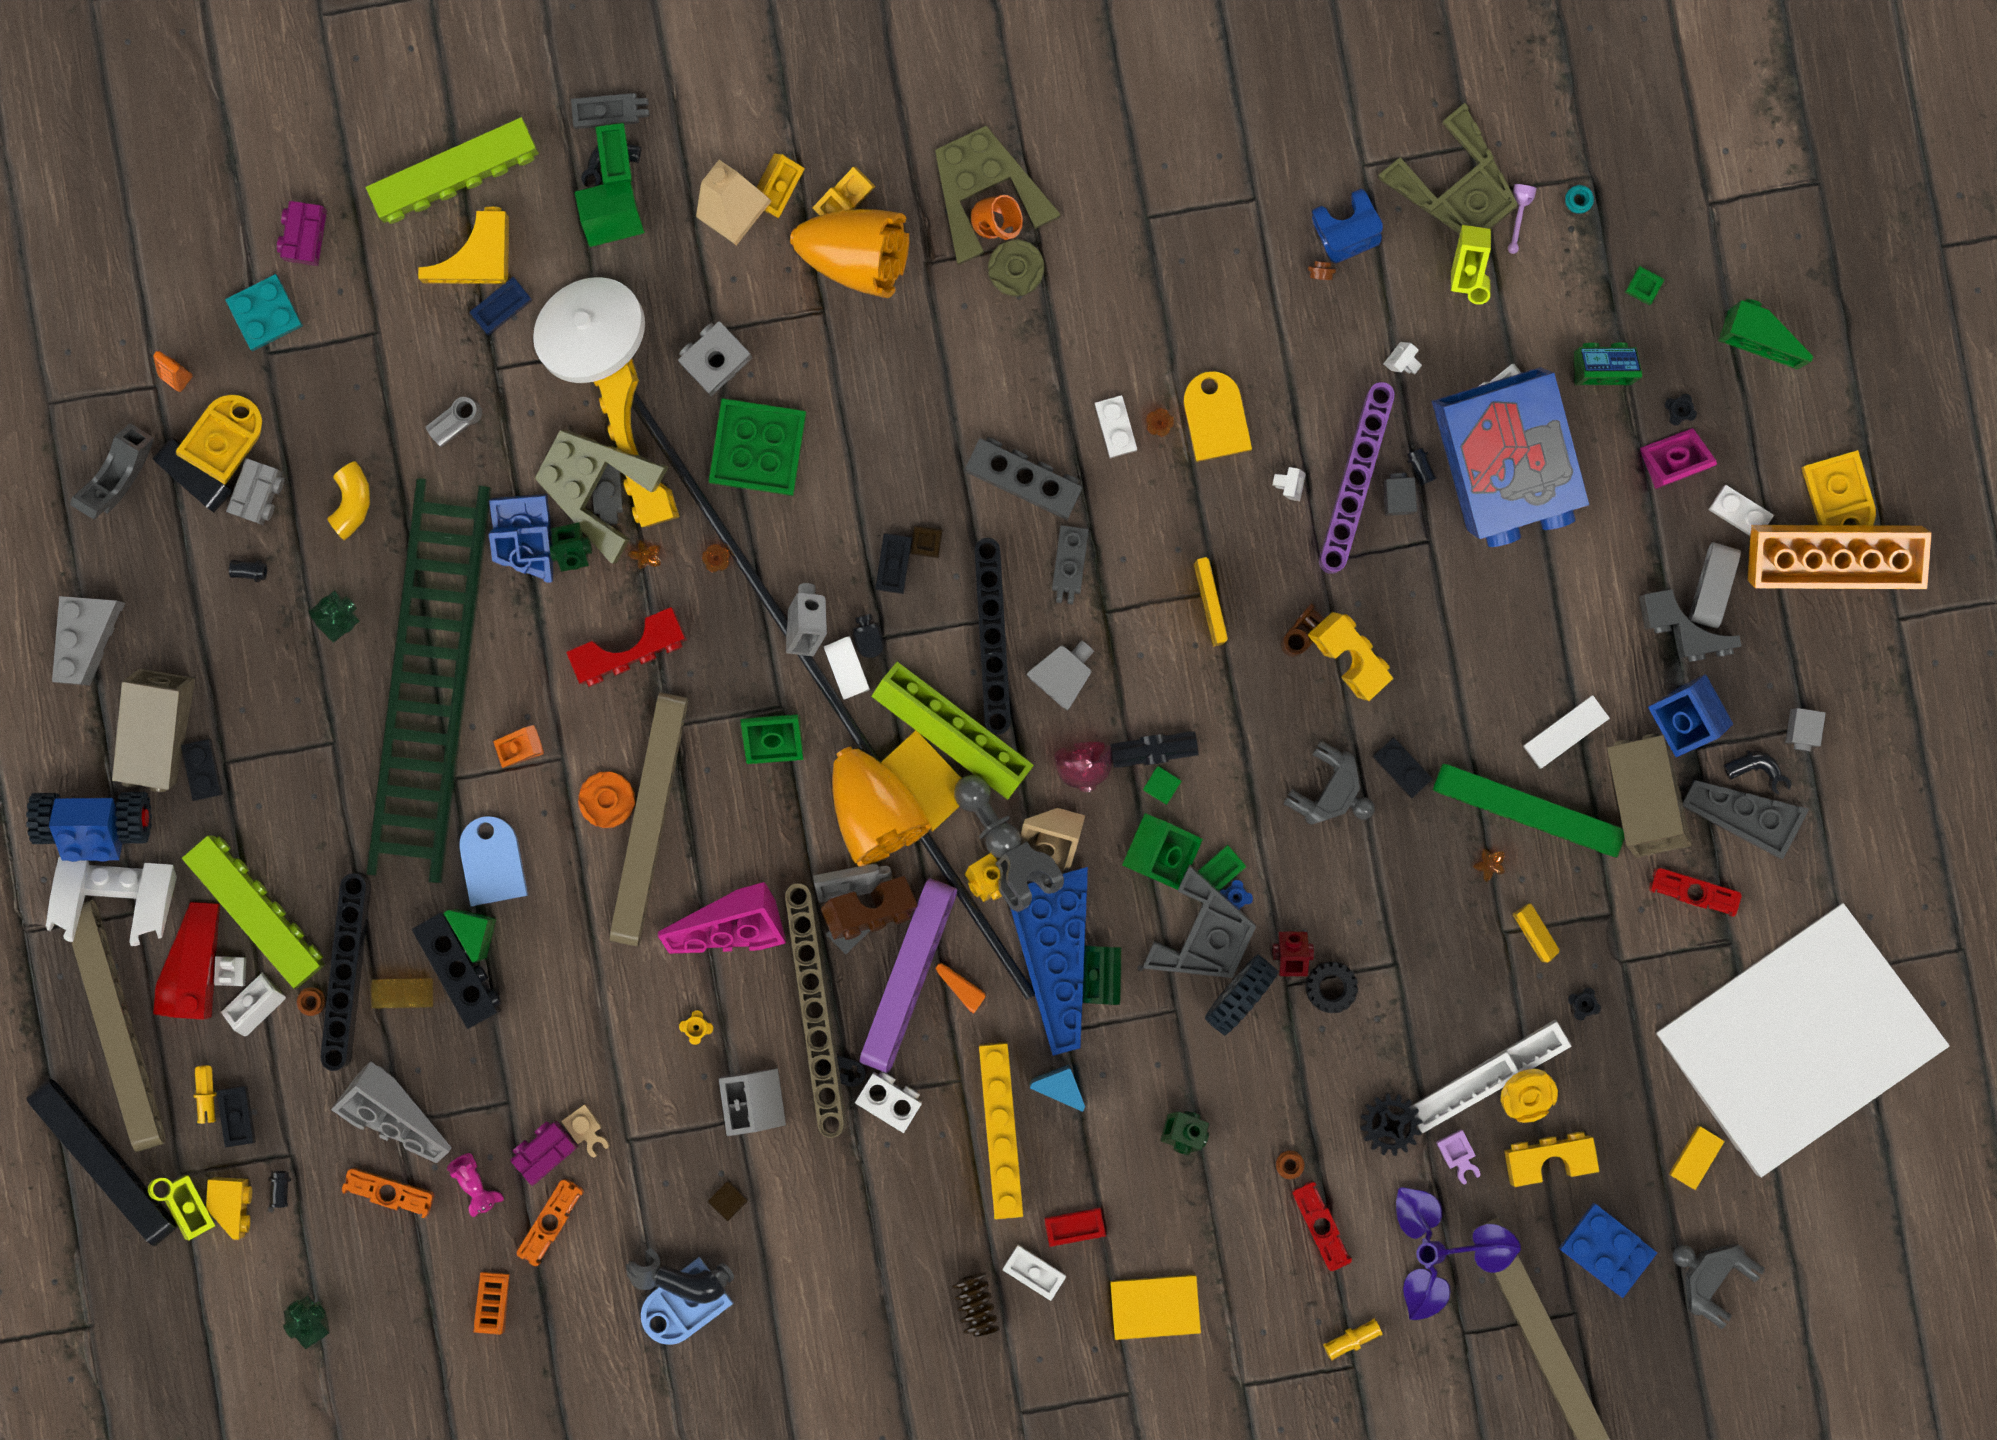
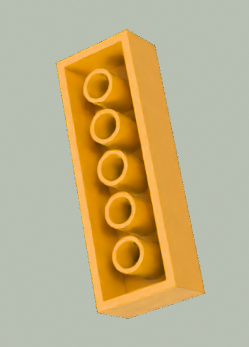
M1751 525L1747 581L1754 588L1927 589L1931 532L1923 526Z

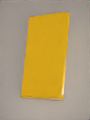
M775 153L772 156L756 187L771 200L764 212L776 218L780 217L805 169L783 154Z
M1531 903L1527 904L1513 913V917L1540 961L1550 962L1559 953V948Z

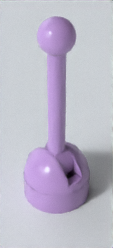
M1514 184L1512 194L1519 206L1512 242L1507 247L1508 252L1511 254H1515L1519 250L1517 241L1525 206L1533 202L1537 189L1535 187Z

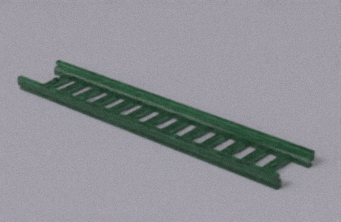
M418 478L416 480L366 874L377 876L379 853L431 859L429 882L442 883L492 488L486 486L478 487L476 508L424 502L427 480ZM422 514L474 520L472 536L421 530ZM419 542L471 548L469 564L417 558ZM415 570L467 576L465 593L413 587ZM412 598L464 604L462 621L410 615ZM408 626L459 632L458 649L406 643ZM412 655L456 661L455 677L404 672V656ZM401 683L453 689L451 706L399 700ZM397 711L449 717L447 734L395 728ZM394 740L444 745L446 746L444 763L392 757ZM390 768L442 774L440 791L388 785ZM389 796L439 802L437 819L385 813L386 798ZM383 825L435 831L433 848L381 842Z

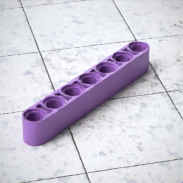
M1385 382L1374 384L1365 397L1319 557L1320 568L1328 574H1334L1343 569L1349 557L1394 401V390ZM1376 390L1384 391L1387 395L1386 403H1377L1373 398V392ZM1366 418H1376L1379 422V429L1376 431L1369 430L1365 425ZM1358 445H1368L1372 451L1369 458H1362L1357 452ZM1358 471L1363 475L1364 482L1362 485L1358 486L1351 483L1349 479L1351 472ZM1349 498L1355 502L1356 509L1354 512L1347 513L1342 509L1343 499ZM1340 525L1347 529V539L1339 540L1334 536L1335 526ZM1328 553H1335L1339 556L1340 564L1338 567H1330L1326 563Z
M932 878L927 880L864 1044L860 1063L884 1073H888L892 1068L953 907L957 888Z

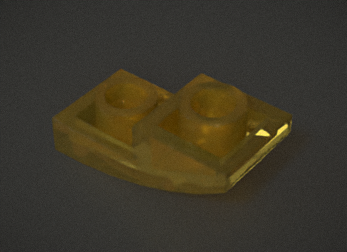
M433 979L371 980V1009L433 1007Z

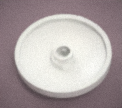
M593 277L573 282L555 293L539 313L533 334L536 353L544 366L553 375L562 380L574 383H588L604 379L627 364L638 350L645 330L644 312L632 291L616 280Z

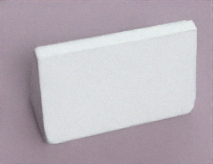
M850 636L824 646L843 700L870 690Z
M261 973L221 1013L234 1031L247 1036L286 997L264 973Z

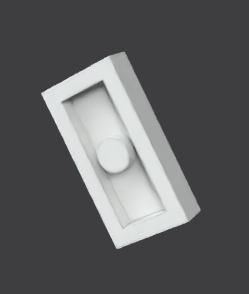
M1122 395L1096 402L1094 405L1109 458L1137 451Z
M1727 485L1722 487L1708 509L1749 536L1751 534V525H1768L1774 516Z
M1020 1245L1016 1246L1002 1268L1003 1271L1050 1301L1066 1278L1064 1273Z

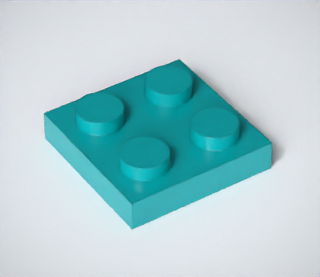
M277 274L225 299L251 351H255L303 326Z

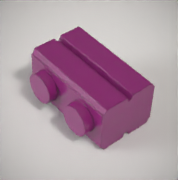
M289 201L288 208L283 209L281 223L285 225L284 235L278 238L277 252L281 253L280 257L284 261L312 266L319 265L327 210L323 206Z
M557 1120L551 1125L546 1121L534 1131L537 1137L533 1141L528 1143L524 1140L513 1150L515 1156L510 1160L511 1163L532 1186L579 1147Z

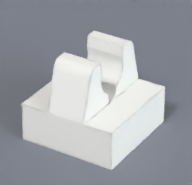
M1400 342L1383 363L1391 371L1402 372L1404 370L1409 374L1411 372L1416 374L1422 366L1414 358L1419 350L1412 343Z
M1289 467L1287 475L1274 474L1272 485L1276 486L1275 488L1284 490L1283 495L1289 500L1300 501L1306 474L1300 469Z
M216 956L214 985L245 986L246 957Z

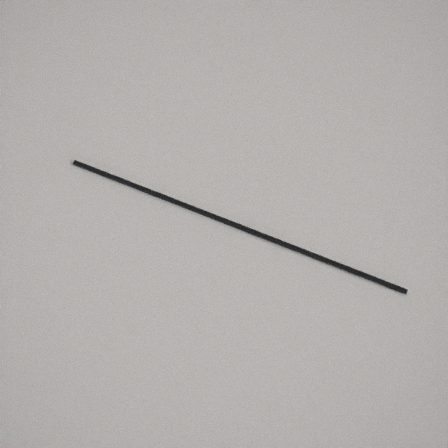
M635 391L632 401L633 409L784 636L787 637V618ZM798 655L859 749L882 762L813 657ZM929 832L920 838V841L950 886L957 888L958 898L1025 999L1028 1000L1035 995L1034 990Z

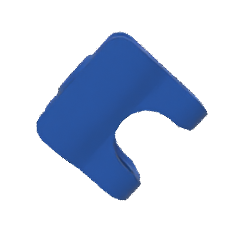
M1358 189L1351 193V202L1355 213L1349 219L1336 220L1331 217L1323 206L1312 210L1313 224L1329 259L1333 263L1342 262L1374 248L1382 241L1383 223L1363 189Z

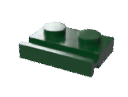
M1085 946L1083 1003L1120 1005L1122 947Z

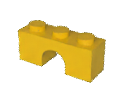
M1332 612L1308 636L1324 656L1336 659L1344 651L1348 650L1352 656L1351 667L1341 678L1357 698L1370 701L1394 679L1388 672L1390 667L1385 660L1379 656L1376 657L1372 652L1373 645L1365 636H1360L1354 629L1356 623L1350 616Z
M1574 1132L1567 1134L1568 1139L1557 1141L1556 1137H1546L1539 1139L1540 1144L1528 1146V1142L1511 1144V1149L1504 1150L1510 1184L1518 1187L1543 1182L1541 1168L1543 1163L1550 1157H1560L1564 1162L1566 1174L1570 1177L1599 1172L1593 1137L1585 1136L1584 1132Z

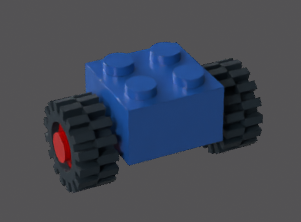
M121 792L116 807L113 798H59L60 795L58 793H32L29 797V803H27L28 812H26V817H28V821L26 822V827H28L27 834L30 836V842L32 844H56L62 861L97 860L104 862L119 860L122 844L146 843L151 834L152 824L150 820L152 819V814H150L152 808L149 805L150 797H148L146 792Z

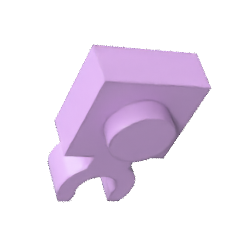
M1462 1129L1436 1142L1450 1169L1455 1166L1458 1167L1457 1177L1461 1183H1467L1464 1178L1466 1170H1472L1477 1178L1480 1177L1479 1169L1469 1162V1159L1476 1155Z

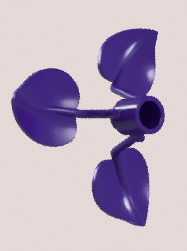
M1406 1187L1399 1188L1396 1199V1211L1401 1229L1407 1236L1413 1239H1418L1426 1233V1237L1422 1239L1423 1243L1416 1252L1418 1261L1425 1265L1426 1269H1416L1410 1272L1405 1279L1403 1287L1410 1320L1429 1318L1440 1312L1447 1305L1451 1293L1450 1285L1444 1278L1437 1277L1438 1271L1433 1266L1443 1262L1446 1255L1475 1251L1477 1265L1486 1272L1496 1273L1508 1268L1521 1251V1245L1516 1236L1505 1227L1497 1224H1485L1475 1229L1473 1232L1475 1245L1445 1249L1441 1242L1430 1241L1432 1237L1430 1228L1438 1226L1442 1219V1208L1438 1199L1426 1191Z

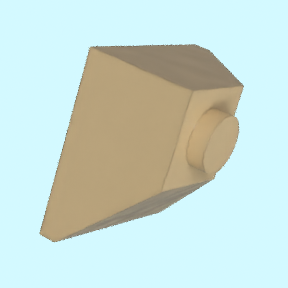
M718 160L701 182L696 217L737 246L770 204L771 200L741 174L721 160Z
M1056 808L1024 820L1020 834L1022 838L1021 845L1028 842L1033 850L1043 852L1052 857L1062 874L1070 871L1085 815Z

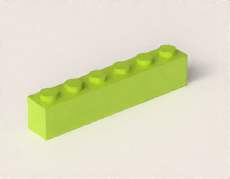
M521 117L365 188L378 217L384 223L389 222V224H393L404 219V214L408 212L426 210L431 206L430 203L435 200L441 199L444 201L454 197L457 194L456 191L467 187V189L475 188L483 183L482 179L491 175L493 177L502 176L509 171L508 168L516 164H519V166L526 165L535 159L534 156L538 155L539 152L526 123Z
M899 662L894 664L871 696L974 775L983 778L991 788L1007 800L1034 766Z
M215 836L205 837L182 857L183 861L293 989L302 986L325 966L321 960L323 958L322 953L313 944L309 946L303 939L305 934L297 924H290L284 917L286 912L282 906L276 901L272 903L265 895L268 892L267 889L257 879L253 881L247 874L249 869L241 859L237 858L235 860L228 852L231 848L220 836L217 838Z

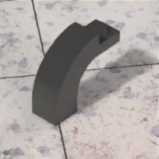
M131 423L114 436L110 452L101 469L88 484L72 496L70 505L92 519H96L102 512L108 514L123 498L141 471L154 438Z

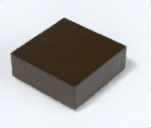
M914 526L910 554L939 559L943 530Z
M728 1180L707 1202L728 1222L746 1204L748 1199Z

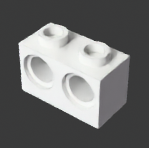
M881 1071L880 1074L873 1072L855 1103L904 1133L922 1104V1101L918 1099L920 1094L908 1086L901 1089L894 1084L896 1079ZM874 1085H882L886 1090V1096L881 1100H876L870 1095V1088ZM898 1100H906L909 1102L911 1110L906 1115H900L895 1111L894 1104Z

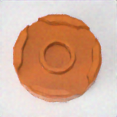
M599 772L590 776L582 784L578 804L583 817L591 824L601 828H614L623 824L632 815L636 805L635 792L631 783L624 776L614 772Z

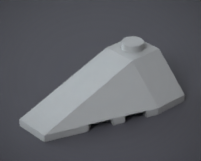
M371 1061L357 1074L331 1109L353 1126L362 1130L366 1126L380 1132L379 1138L386 1141L389 1138L398 1140L403 1143L406 1150L435 1163H438L452 1148L399 1083L386 1073L382 1067L376 1066Z

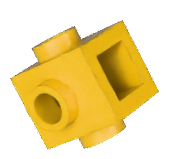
M991 853L970 865L965 873L969 880L968 885L971 892L976 897L980 896L983 902L990 898L995 901L1002 897L998 887L1000 870L996 865L998 860Z

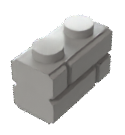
M246 458L226 512L264 525L265 520L269 521L273 515L275 506L271 503L275 493L279 494L283 488L284 478L281 477L283 472Z

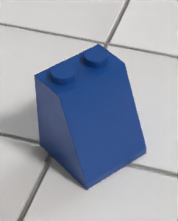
M1706 674L1685 683L1648 707L1675 757L1718 739L1733 725Z

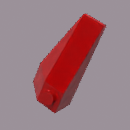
M190 902L155 986L154 1015L201 1020L212 1018L220 904Z

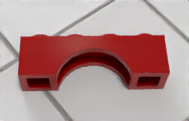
M670 607L645 618V629L642 638L628 651L620 653L608 652L602 649L596 642L590 641L567 651L566 654L579 684L584 685L587 683L588 687H592L603 682V676L613 672L617 676L629 671V665L640 661V664L643 665L657 658L655 654L666 650L668 654L683 647L682 642L687 641V638L675 610Z

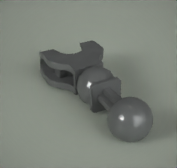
M976 775L965 776L955 786V801L963 810L975 812L985 827V830L979 837L980 839L986 837L985 844L988 851L994 857L1000 858L996 863L1000 870L998 887L1000 894L1010 908L1018 912L1028 908L1030 905L1032 894L1027 881L1035 882L1048 894L1061 890L1064 885V877L1053 858L1043 852L1033 850L1028 842L1021 845L1022 838L1019 831L1013 825L1007 823L1011 818L1006 816L999 820L988 803L991 795L988 783Z

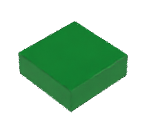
M1639 266L1625 293L1650 306L1665 279Z
M1157 766L1144 786L1143 791L1167 805L1180 785L1181 780Z

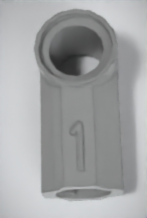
M460 397L453 402L448 410L425 428L433 440L440 447H443L469 425L476 424L481 419L482 408L479 403L471 398ZM466 404H471L473 407L472 414L468 418H463L461 415L462 407Z

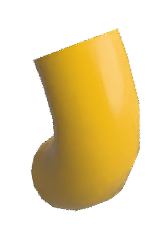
M356 461L345 465L333 476L342 492V500L339 508L327 520L343 540L350 537L364 522L370 506L369 483Z

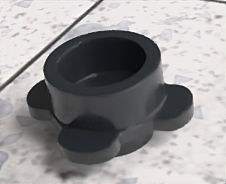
M1683 394L1677 399L1669 398L1666 400L1664 406L1669 410V421L1672 425L1678 426L1682 421H1693L1697 417L1692 397L1689 394ZM1682 407L1683 412H1679L1678 408Z
M1585 988L1583 992L1579 994L1573 993L1568 997V1003L1573 1006L1575 1011L1574 1017L1577 1020H1584L1586 1016L1597 1015L1601 1011V1005L1597 1003L1594 997L1595 991L1592 988ZM1586 1001L1587 1006L1583 1007L1582 1002Z

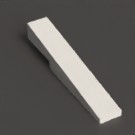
M1557 1020L1551 1021L1411 1105L1410 1109L1416 1107L1419 1109L1415 1118H1420L1423 1123L1417 1125L1422 1133L1428 1131L1500 1090L1514 1074L1523 1070L1533 1069L1570 1048L1571 1043Z

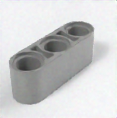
M1715 542L1710 544L1691 606L1690 621L1716 629L1719 628L1740 560L1741 550Z

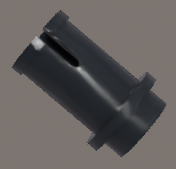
M1423 448L1407 454L1409 458L1407 463L1411 462L1420 486L1437 479L1426 456L1429 453L1425 452Z
M232 559L230 561V578L254 579L255 582H260L267 577V564L262 563L261 560L247 562Z
M272 1171L271 1176L268 1177V1181H271L269 1207H288V1182L291 1181L289 1172Z

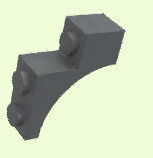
M1673 590L1639 596L1645 630L1654 629V634L1672 631L1671 625H1673L1679 658L1688 657L1689 662L1706 659V653L1716 652L1717 657L1734 654L1733 648L1741 647L1739 635H1716L1704 631L1693 624L1679 608Z

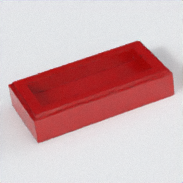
M1100 1207L1044 1218L1049 1247L1106 1236Z

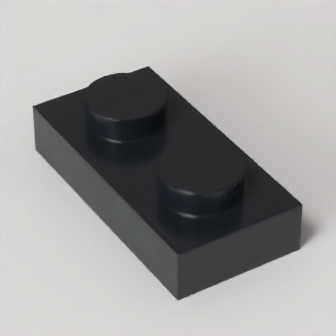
M883 534L875 590L904 594L912 537Z
M1394 737L1372 756L1410 798H1413L1432 780L1431 776Z
M207 739L181 745L192 800L198 801L223 795L212 740Z
M248 1086L216 1091L225 1148L255 1143Z

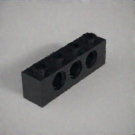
M444 912L411 929L467 1029L502 1011L499 1007L502 1004L499 995L495 989L490 990L485 982L488 979L485 970L480 964L472 963L445 917ZM442 936L449 937L452 942V947L448 952H444L439 948L438 943ZM456 961H461L465 964L466 972L462 977H458L453 973L452 967ZM470 986H475L479 989L480 997L476 1002L470 1001L466 995L467 989Z

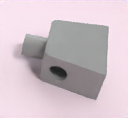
M803 583L798 586V593L788 609L786 653L814 656L827 635L826 599L823 595L815 594V585Z
M1082 640L1072 652L1061 645L1031 669L1026 676L1062 708L1068 711L1092 672L1084 663L1093 654L1094 650Z

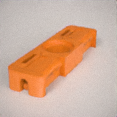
M351 1168L347 1171V1179L342 1186L344 1194L350 1191V1193L369 1198V1202L394 1210H398L401 1207V1209L422 1214L421 1218L428 1216L434 1199L433 1192L358 1168ZM384 1185L394 1187L396 1196L393 1200L386 1201L381 1197L380 1192Z
M566 1178L559 1182L517 1250L518 1257L527 1259L533 1266H538L541 1263L538 1259H542L550 1244L555 1241L570 1217L566 1213L569 1214L580 1195L584 1194V1190ZM552 1214L557 1217L558 1226L556 1229L547 1230L543 1226L545 1215Z

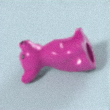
M467 1153L451 1161L447 1166V1171L450 1172L452 1178L457 1179L461 1188L472 1197L469 1213L472 1217H475L478 1213H486L491 1210L494 1204L502 1202L504 1197L500 1192L483 1189L480 1175L476 1170L478 1165L472 1154Z

